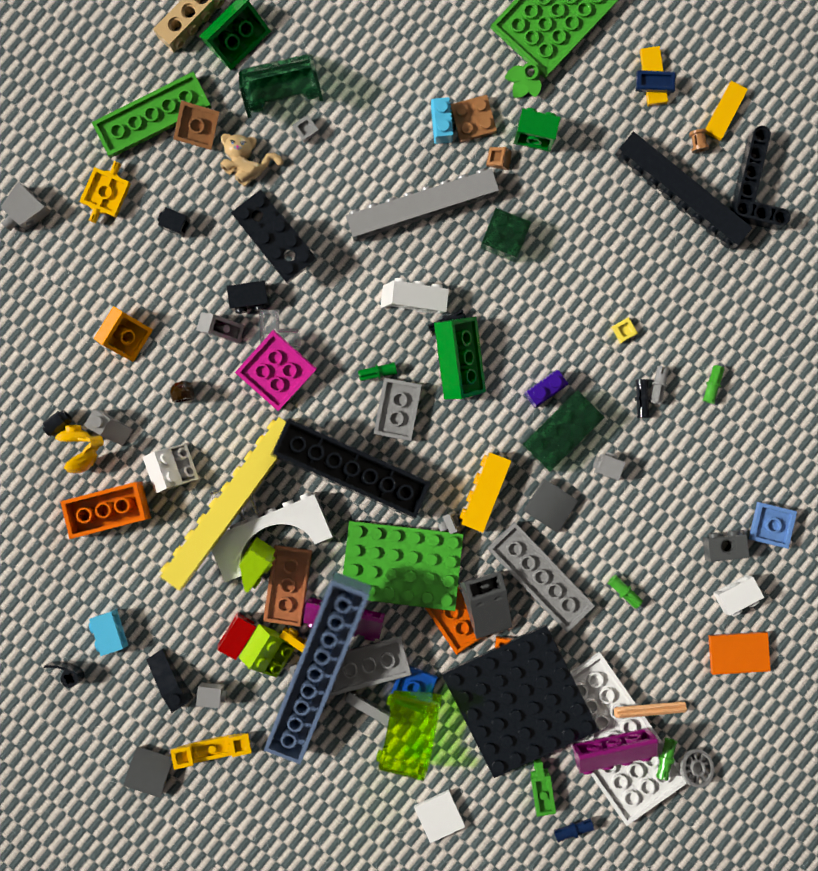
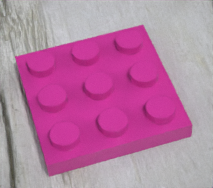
M272 330L235 373L279 411L317 368L275 330Z

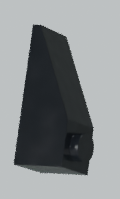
M161 649L147 658V663L160 694L170 711L173 713L189 703L193 695L165 650Z

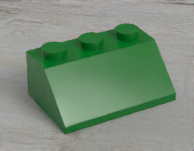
M235 0L199 37L232 70L271 30L249 0Z

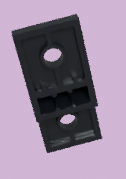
M261 189L231 212L287 284L317 261L314 254L284 216L277 211ZM256 212H261L263 218L260 221H254L253 215ZM289 251L295 253V258L292 261L285 260V254Z

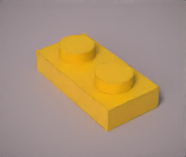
M285 627L279 636L301 652H303L307 642V638L304 640L298 636L299 632L291 627L289 629Z

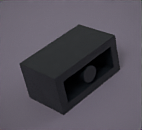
M265 280L227 286L229 307L236 314L246 313L248 309L262 311L270 306L268 285Z

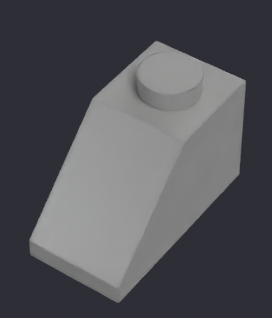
M201 312L196 331L240 344L244 325L215 314Z
M93 409L84 424L85 427L98 435L124 446L133 431L132 428L97 409Z

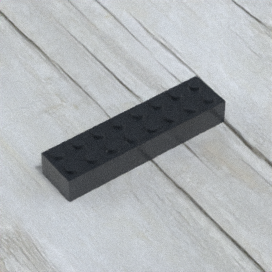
M290 418L287 419L271 454L274 458L411 519L417 517L431 484L427 480Z

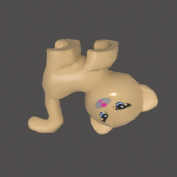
M222 134L221 136L225 153L231 160L223 159L220 166L229 175L236 172L235 179L244 187L262 174L268 167L270 160H274L278 166L283 165V159L275 152L267 153L261 163L247 160L252 153V149L257 144L254 137H245L238 134L232 136L230 134Z

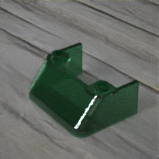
M312 54L295 56L248 67L239 71V89L248 118H252V112L262 111L263 107L266 106V102L303 94L307 99L319 97V101H323Z

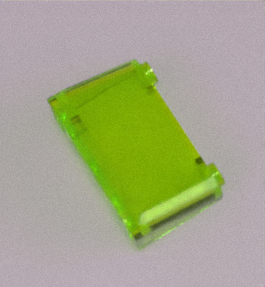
M394 690L392 694L389 693L387 705L390 706L391 711L383 749L378 750L376 762H379L378 770L422 781L425 780L433 750L442 694Z

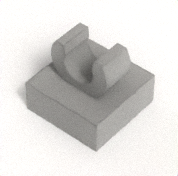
M455 510L444 515V521L438 524L440 531L448 529L450 534L462 528Z

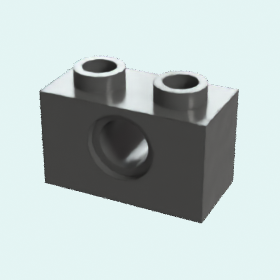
M739 530L727 531L728 535H721L720 532L708 533L709 537H702L705 560L715 562L749 558L747 535L741 534ZM724 541H727L729 544L726 550L722 548Z

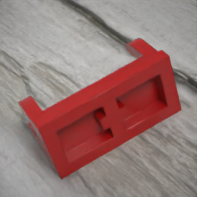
M237 612L218 643L217 650L236 660L256 629L254 622Z

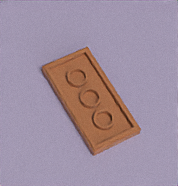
M274 545L276 550L273 556L275 559L270 570L263 622L301 627L313 550Z

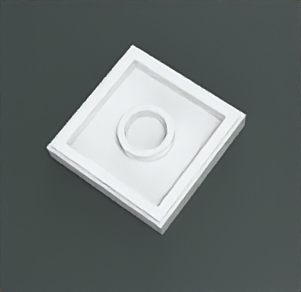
M449 790L414 805V809L430 843L465 828V823Z

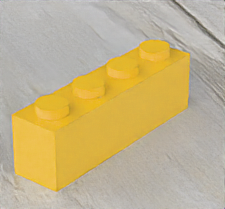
M491 452L483 456L480 463L483 466L480 473H476L473 481L476 484L473 491H469L466 501L469 503L466 509H462L459 516L462 525L482 533L484 532L511 460Z

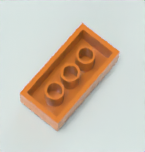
M142 481L60 501L69 539L151 519Z

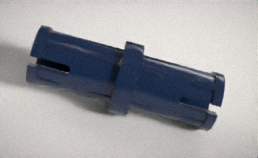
M591 818L577 823L571 822L566 827L554 830V833L559 843L569 838H579V835L595 830Z

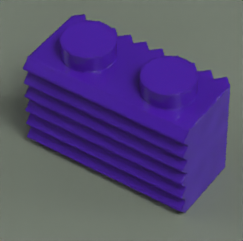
M555 370L525 391V396L532 406L536 408L569 384L560 371Z

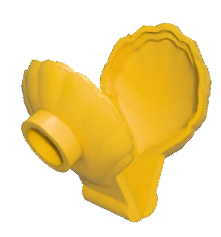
M66 425L65 430L58 433L55 437L58 441L90 442L81 453L67 461L64 469L68 473L78 474L89 470L97 460L96 451L100 446L104 445L102 436H91L87 431L82 430L81 425Z

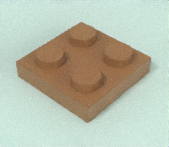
M487 95L451 104V112L460 143L497 132Z
M181 100L173 139L211 150L220 112Z

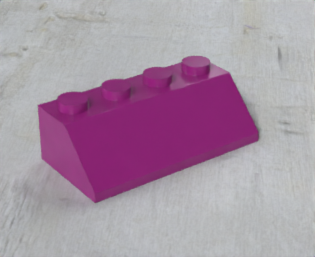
M312 597L306 602L303 622L307 623V626L310 628L314 624L323 601ZM364 609L353 637L361 635L369 641L380 639L385 613Z
M648 728L572 744L577 768L583 774H592L598 769L610 770L620 764L628 766L638 760L650 761L652 757L658 756V740Z

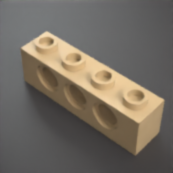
M181 0L153 30L157 37L172 52H175L183 47L185 41L197 32L198 27L203 22H207L210 19L211 14L216 9L222 7L225 0H208L204 4H201L203 0ZM195 13L194 16L188 17L189 14ZM181 27L180 30L174 31L175 28Z

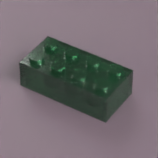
M576 390L520 445L546 472H550L605 417Z

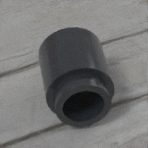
M65 410L57 411L43 422L44 427L42 429L49 437H56L58 433L65 430L66 425H71L70 423L73 422V419Z

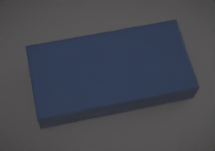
M638 70L636 72L635 92L674 93L676 72Z

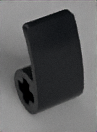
M53 661L43 667L64 670L61 675V683L67 688L74 687L85 676L82 668L66 662Z

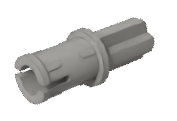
M657 366L655 381L652 382L653 390L650 402L658 405L662 403L664 390L668 386L666 381L669 368L664 367L663 374H661L663 366Z

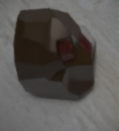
M187 381L177 382L171 387L170 395L174 403L190 401L195 397L193 386Z

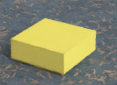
M629 317L611 327L620 344L638 334Z

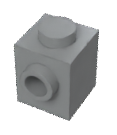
M609 452L606 455L600 454L593 463L594 473L619 481L626 462L618 460L617 455Z
M202 682L198 686L196 706L219 709L227 699V691H224L225 685Z

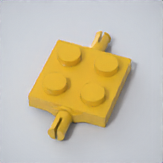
M114 161L110 171H103L94 167L79 201L93 210L89 221L96 224L100 214H107L117 218L131 186L129 181L117 175L122 164Z

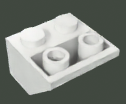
M187 443L154 451L143 457L155 494L199 479Z

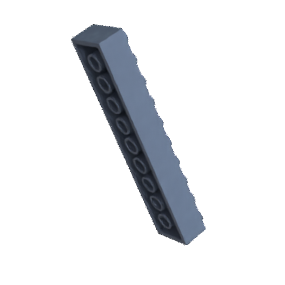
M334 571L264 751L301 764L369 598L371 585Z

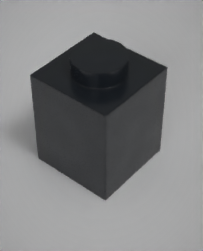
M165 207L164 211L159 214L158 225L163 230L184 238L191 220L187 215Z

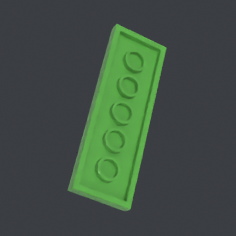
M191 72L93 121L92 124L108 156L112 158L176 126L181 100L209 109L212 107L195 73Z

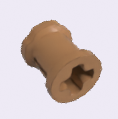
M697 129L689 133L693 144L692 153H699L709 149L705 137L706 129Z

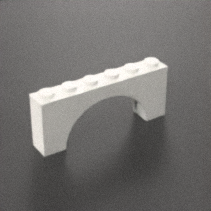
M311 492L301 495V500L295 503L292 499L283 503V508L276 510L273 507L264 511L266 515L262 517L254 515L247 518L248 523L241 525L238 522L229 526L230 530L223 534L212 549L225 583L241 576L239 564L249 542L259 531L268 526L278 524L295 526L306 532L314 544L333 537L334 534L317 494L311 495Z

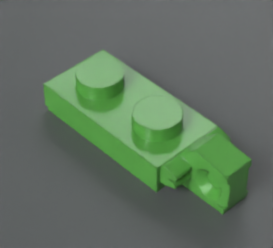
M536 759L533 761L535 771H530L536 815L539 817L556 814L551 776L548 769L543 768L541 759Z

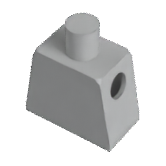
M18 182L1 205V208L8 214L1 224L9 231L17 224L27 230L49 215L51 211L25 186Z

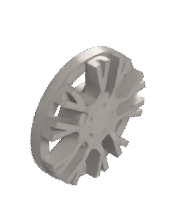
M700 749L686 751L679 764L681 767L680 775L683 776L688 785L698 788L707 786L714 775V765L711 757ZM709 764V771H706L705 765ZM699 777L701 778V780H702V782H703V783H701V784H699Z

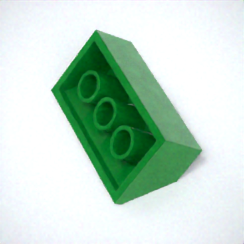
M477 316L434 323L444 399H463L485 393L486 387Z

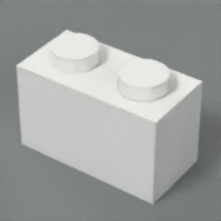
M745 575L713 592L721 609L729 616H736L742 613V609L748 606L753 607L760 603L759 600L764 598L754 577Z

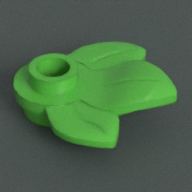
M528 62L524 66H514L507 72L505 79L514 82V98L523 97L528 92L533 97H536L541 91L542 84L539 79L541 71L539 65L535 62ZM529 69L535 71L533 76L527 74Z

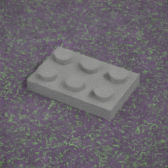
M384 378L374 429L375 435L407 441L412 440L421 384Z

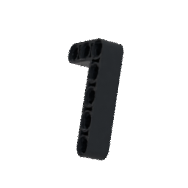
M758 126L747 138L730 210L747 224L778 230L789 223L791 215L788 210L755 202L771 136L768 127ZM756 134L760 135L762 140H759ZM752 152L757 155V159L752 156ZM747 170L752 172L753 177L748 175ZM743 189L748 191L749 196L743 193ZM738 207L744 209V214L739 212ZM757 211L762 213L763 219L758 217ZM776 216L780 217L781 223L777 222Z

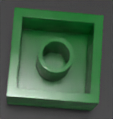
M522 108L513 144L550 152L556 140L560 117L552 112L541 113L533 108Z

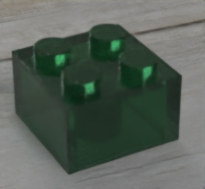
M495 208L480 249L515 262L531 222Z

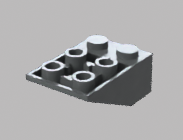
M494 571L459 583L476 639L512 628L507 590L501 571Z

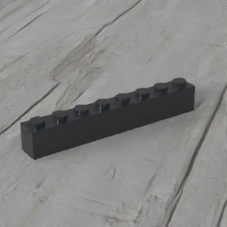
M634 131L616 152L615 155L622 164H627L632 168L634 174L639 177L642 176L647 180V184L650 187L658 189L665 199L671 200L681 212H686L690 215L693 222L701 224L706 228V232L709 235L716 236L724 247L733 250L752 230L749 224Z

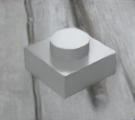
M308 115L292 125L303 143L319 133L318 128Z

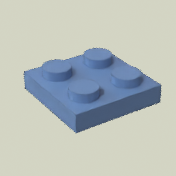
M757 502L749 540L789 549L797 511Z

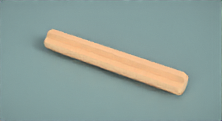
M670 702L615 707L614 715L616 718L685 713L687 705L685 702Z

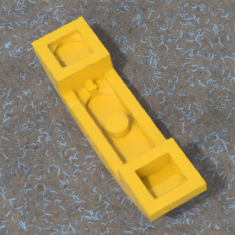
M248 733L209 738L170 750L174 770L193 766L194 763L252 753Z

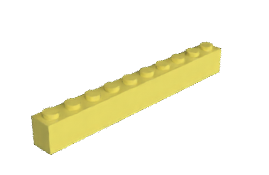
M278 417L276 421L273 419L267 427L269 431L265 436L261 435L255 443L257 447L254 451L250 450L244 458L245 463L242 467L238 466L233 472L234 478L230 483L227 481L220 490L222 494L219 498L215 497L209 504L210 510L207 514L203 513L198 519L197 523L199 525L195 530L191 529L185 537L187 541L183 546L179 545L173 553L175 557L170 563L166 562L160 570L162 572L160 577L179 591L184 589L279 460L272 457L271 454L286 421Z

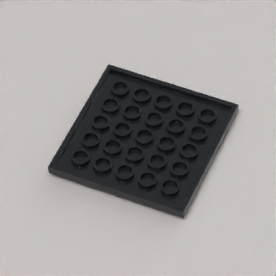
M546 624L442 672V676L494 778L599 731V727Z

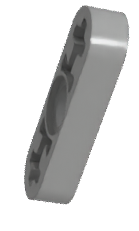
M349 691L345 698L348 704L390 728H393L398 720L391 712L354 691Z

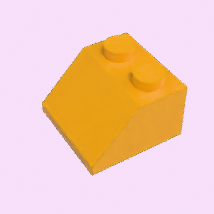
M113 306L94 339L101 345L134 362L153 329Z

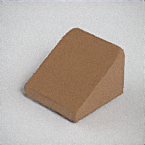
M490 147L486 166L509 170L512 152L507 147Z

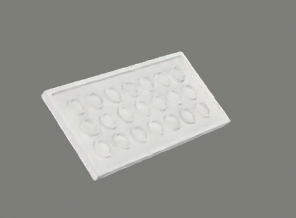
M598 652L572 670L571 674L599 727V731L572 744L648 728L658 740V756L652 757V760H638L628 766L620 764L610 770L598 769L591 774L625 825L628 826L687 783L683 776L680 775L681 768L676 761L671 765L668 781L656 777L660 762L658 758L659 754H662L664 743L645 716L615 717V707L635 706L636 703L604 657Z

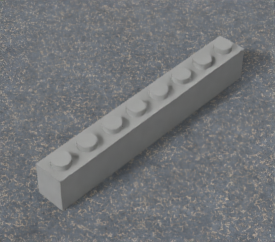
M483 168L470 176L464 174L454 181L445 180L439 186H426L417 193L412 191L405 193L403 197L398 199L396 197L389 198L385 203L379 205L378 203L370 204L364 210L354 209L346 215L353 240L357 241L497 196L499 188L493 170Z

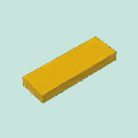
M660 46L641 48L642 70L663 71ZM646 92L648 106L667 104V93Z
M732 80L730 81L705 128L707 135L719 141L723 138L748 90L747 88Z

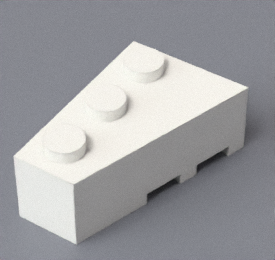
M395 278V280L383 285L381 308L386 309L388 306L398 307V310L411 309L416 310V312L442 314L447 312L449 289L442 288L443 285L440 284L427 286L421 281L408 283L406 279Z

